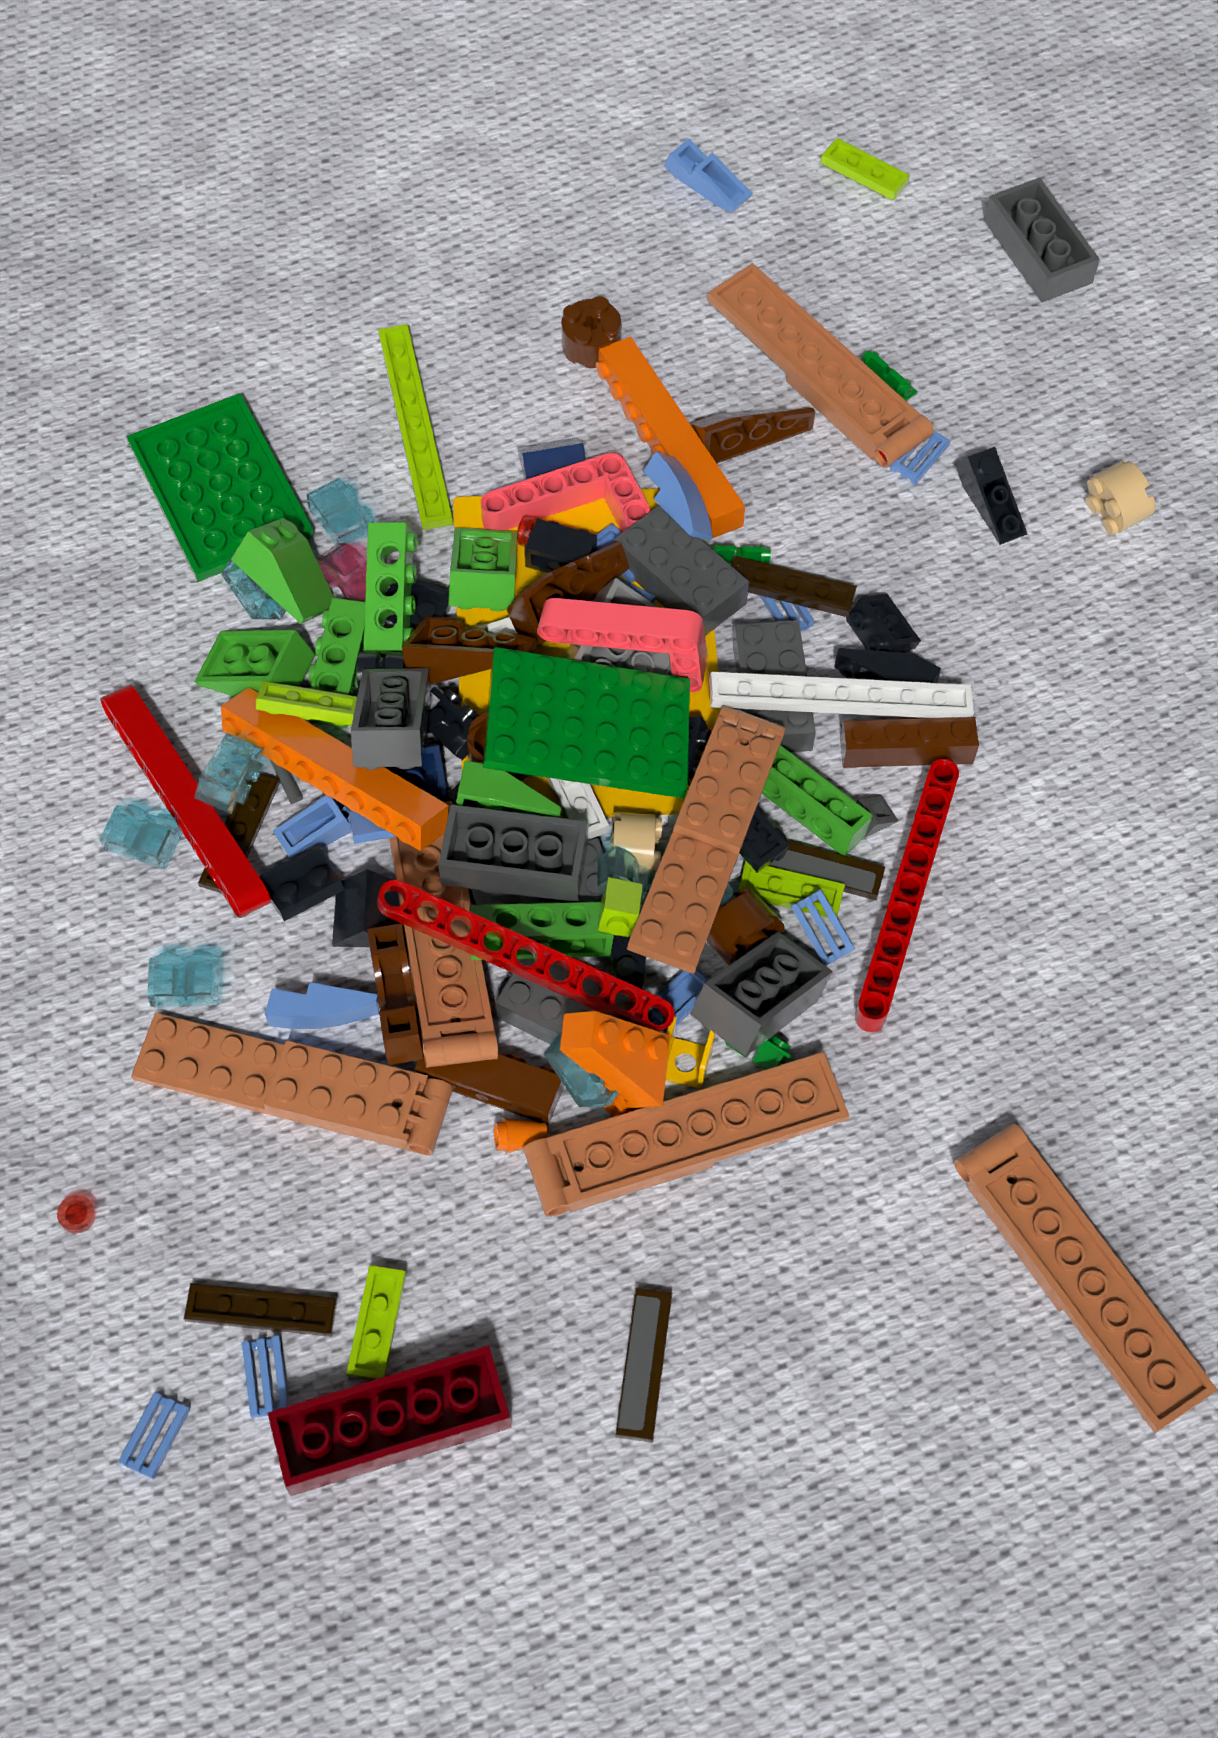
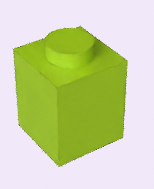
M608 877L601 899L597 931L631 937L639 917L642 884Z

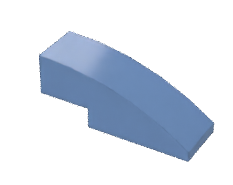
M689 138L669 155L664 165L682 183L716 206L732 213L753 194L713 153L707 157Z
M656 451L643 470V473L660 488L654 501L661 505L690 536L699 537L709 542L713 537L710 520L703 498L695 482L675 457Z
M326 795L274 829L273 832L288 856L294 858L317 845L321 848L351 833L352 828L349 811L351 810L339 801Z
M309 982L306 995L272 988L265 1016L268 1025L271 1027L319 1029L363 1020L379 1014L380 1007L377 994Z

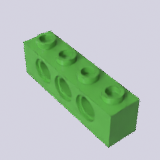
M406 522L368 523L364 651H378L381 656L391 651L402 652V645L414 631L413 628H410L411 615L415 614L416 602L415 597L411 596L412 583H416L417 570L416 565L412 564L413 552L417 551L418 539L416 532H413V529ZM396 551L399 552L397 562L388 565L387 557L389 554ZM392 583H398L396 594L389 597L386 596L387 587ZM397 615V623L392 628H385L387 617Z
M332 598L329 610L325 609L323 612L322 628L324 633L323 637L318 636L316 641L315 654L318 658L316 664H311L310 689L320 691L335 689L332 693L355 696L359 651H364L365 602ZM347 634L344 637H339V635ZM336 661H341V663L339 664H331ZM308 720L311 724L348 728V725L341 726L327 721Z
M780 745L762 794L839 854L846 856L865 837L873 815Z
M601 902L470 905L469 912L569 957H607L611 955L614 935L597 931ZM487 935L483 939L485 947L490 951H499L502 947L500 939L494 935ZM519 950L516 954L517 959H534V956L528 950ZM471 955V960H482L476 956Z

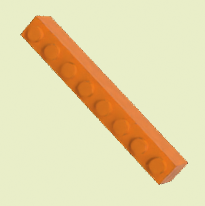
M632 337L599 349L598 362L596 363L597 373L601 380L605 379L608 383L614 400H619L623 406L627 420L633 421L637 427L639 438L643 443L646 442L648 444L652 457L656 451L675 457L695 482L709 516L713 535L711 539L743 527L745 505Z
M248 687L221 705L222 731L229 737L235 738L248 746L252 751L258 752L273 761L277 766L296 775L300 780L319 789L328 797H332L347 806L351 811L357 812L372 821L376 826L395 835L402 842L422 851L445 833L448 820V805L385 767L374 770L353 767L351 747L300 717L286 714H270L266 711L256 710L258 692Z

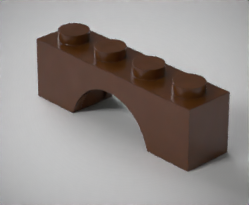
M402 923L367 929L380 1007L379 1016L388 1065L424 1059Z

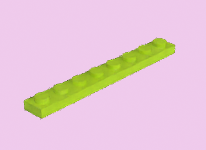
M408 324L378 329L422 531L453 525L452 514Z

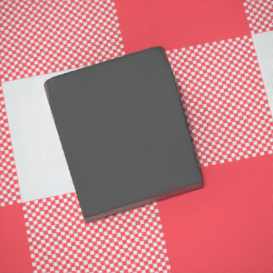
M882 795L859 798L856 801L857 804L873 815L865 837L898 822L897 817Z

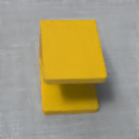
M674 1016V1020L666 1033L670 1035L666 1081L702 1090L716 1034L710 1030L706 1046L675 1038L677 1017ZM681 1054H689L694 1057L696 1066L690 1072H682L675 1065L676 1058Z

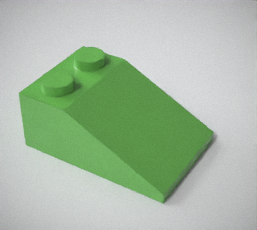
M282 518L248 531L231 558L239 568L300 624L322 615L325 609L329 610L334 596L307 539L292 522Z
M455 528L450 566L449 606H457L464 610L474 607L489 608L493 611L506 610L514 601L518 531Z
M296 630L220 631L194 682L198 686L234 697L248 687L259 692L262 681L300 687L315 654Z
M464 761L456 805L464 806V802L468 801L476 808L560 817V806L506 771L483 768V762Z

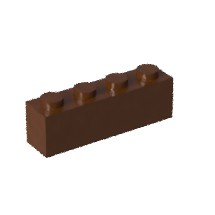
M976 717L844 721L840 736L843 768L931 765L938 759H949L955 764H973L979 748Z
M498 1054V1059L428 1068L425 1066V1060L421 1059L418 1060L415 1066L416 1073L428 1075V1079H439L452 1085V1092L539 1123L545 1122L548 1126L564 1089L563 1076H560L555 1069L547 1066L537 1068L526 1064L524 1059L512 1054L507 1056Z

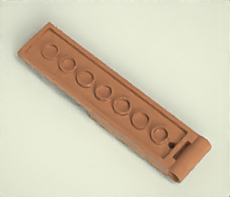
M753 263L708 292L707 301L787 373L786 382L871 460L875 459L880 466L884 468L889 467L933 435V425L927 417L916 411Z
M725 705L722 706L628 942L627 950L684 971L695 973L786 730L785 726Z
M444 801V803L448 805L449 814L450 805H452V801ZM444 834L422 851L402 842L398 837L389 838L396 880L403 881L469 911L471 902L468 888L441 885L438 864ZM398 892L400 905H402L404 899L402 895ZM421 906L417 910L418 916L423 921L430 922L437 917L435 910L430 906ZM457 920L450 924L451 931L456 936L462 937L468 934V926L465 922ZM403 924L426 1068L498 1059L497 1039L482 961L471 960V954Z
M159 1013L154 1014L131 1074L132 1079L135 1081L427 1156L433 1155L453 1091V1086L439 1079H428V1075L287 1040L284 1045Z
M822 1052L664 1101L663 1106L641 1108L558 1135L538 1139L525 1145L523 1151L544 1214L547 1217H553L567 1211L571 1213L713 1168V1163L847 1121L849 1113L826 1055ZM580 1168L582 1171L577 1172L575 1169Z
M1011 1124L954 1161L958 1174L964 1182L969 1184L967 1188L1056 1309L1059 1312L1064 1310L1155 1434L1218 1390L1017 1124Z

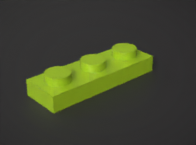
M839 138L833 141L821 157V164L893 201L909 183V174Z
M262 681L256 698V710L266 711L270 714L297 716L304 720L315 719L332 722L341 726H352L357 697Z
M746 861L738 893L745 888H750L764 903L792 909V905L821 890L834 914L838 917L845 884L766 866L756 873ZM819 900L813 902L819 915L828 917ZM807 907L800 909L802 912L810 913Z
M369 1265L346 1372L347 1377L367 1381L386 1377L407 1276L406 1271Z

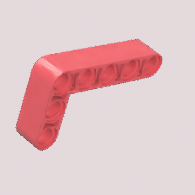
M606 453L490 491L481 499L482 524L485 529L508 530L604 498L621 532H624L650 512V507L625 459L617 453Z
M550 598L544 602L537 633L542 639L553 643L668 653L672 676L690 679V692H697L702 689L708 655L703 619L699 614L681 609Z

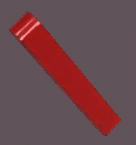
M127 685L101 697L100 701L108 719L236 916L242 918L270 904L271 899L262 880L133 685Z
M938 759L931 764L855 1013L856 1024L866 1032H876L883 1028L890 1010L959 777L958 766L949 759ZM937 777L944 778L947 782H941L937 780ZM928 805H935L939 810H933ZM919 833H927L932 838L921 837ZM917 861L923 866L915 867L910 862ZM901 890H910L915 895L907 896ZM901 919L906 925H897L892 920ZM891 948L895 950L898 954L888 955L883 951V949ZM883 978L889 984L882 986L877 984L873 979ZM867 1008H873L880 1013V1015L870 1016L864 1010Z
M389 880L380 888L377 906L385 916L600 1013L658 1032L668 1028L674 1020V1009L665 999L400 880ZM389 891L399 892L404 902L397 907L390 906L386 903L384 895ZM421 906L432 907L436 912V919L430 922L423 921L418 916V908ZM457 920L465 922L469 927V934L462 937L456 936L451 931L450 924ZM487 935L498 937L502 944L499 951L488 950L483 942L484 937ZM519 950L531 952L534 956V964L531 966L521 965L516 957ZM558 964L564 967L567 974L564 981H557L551 977L549 972L551 965ZM584 979H592L598 984V995L591 996L584 992L582 988ZM616 994H626L630 998V1010L625 1011L617 1007L615 1004ZM649 1008H657L662 1012L664 1018L662 1025H654L650 1022L647 1015Z

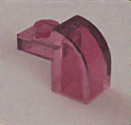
M338 543L316 558L331 588L339 587L347 600L365 602L367 561L353 546L348 543Z

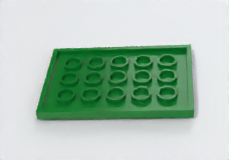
M241 393L126 436L128 445L197 582L238 567L231 558L248 531L285 518L287 521L292 522L306 539L314 536L309 520Z
M494 647L491 661L483 768L684 799L687 793L690 679Z

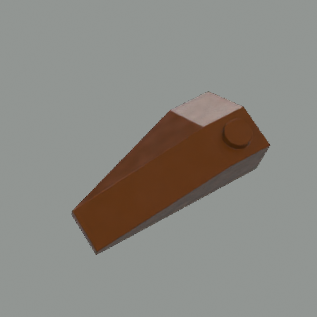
M811 407L722 413L699 418L690 423V425L718 464L813 430L815 410Z
M619 542L611 544L538 578L506 608L516 632L523 636L535 638L536 643L539 645L545 643L546 640L542 639L537 633L544 602L550 598L594 600L602 588L615 578L618 579L630 568L622 544Z
M425 616L402 645L405 668H429V682L433 684L490 670L494 647L531 653L537 643L535 638L508 631H501L496 634L488 632V626L481 624L475 626V629L465 626L464 620L457 618Z

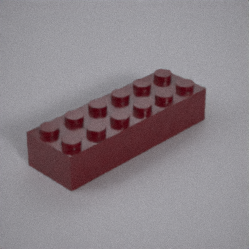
M489 1345L267 1412L285 1488L290 1496L512 1428L511 1418Z

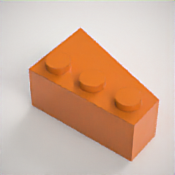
M597 1011L564 1014L560 1050L586 1072L595 1073L604 1081L603 1085L607 1089L617 1091L625 1098V1103L631 1108L663 1106L670 1035Z

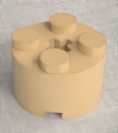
M1125 460L1087 480L1090 496L1085 498L1086 505L1093 514L1099 512L1104 518L1103 526L1111 536L1143 521L1155 512L1154 496L1152 495L1148 498L1145 491L1149 483L1141 470L1130 461L1124 463Z
M614 812L612 819L614 832L611 833L609 856L611 878L625 881L650 882L651 879H654L660 865L661 852L654 851L655 846L658 847L659 839H661L662 818H655L653 814Z

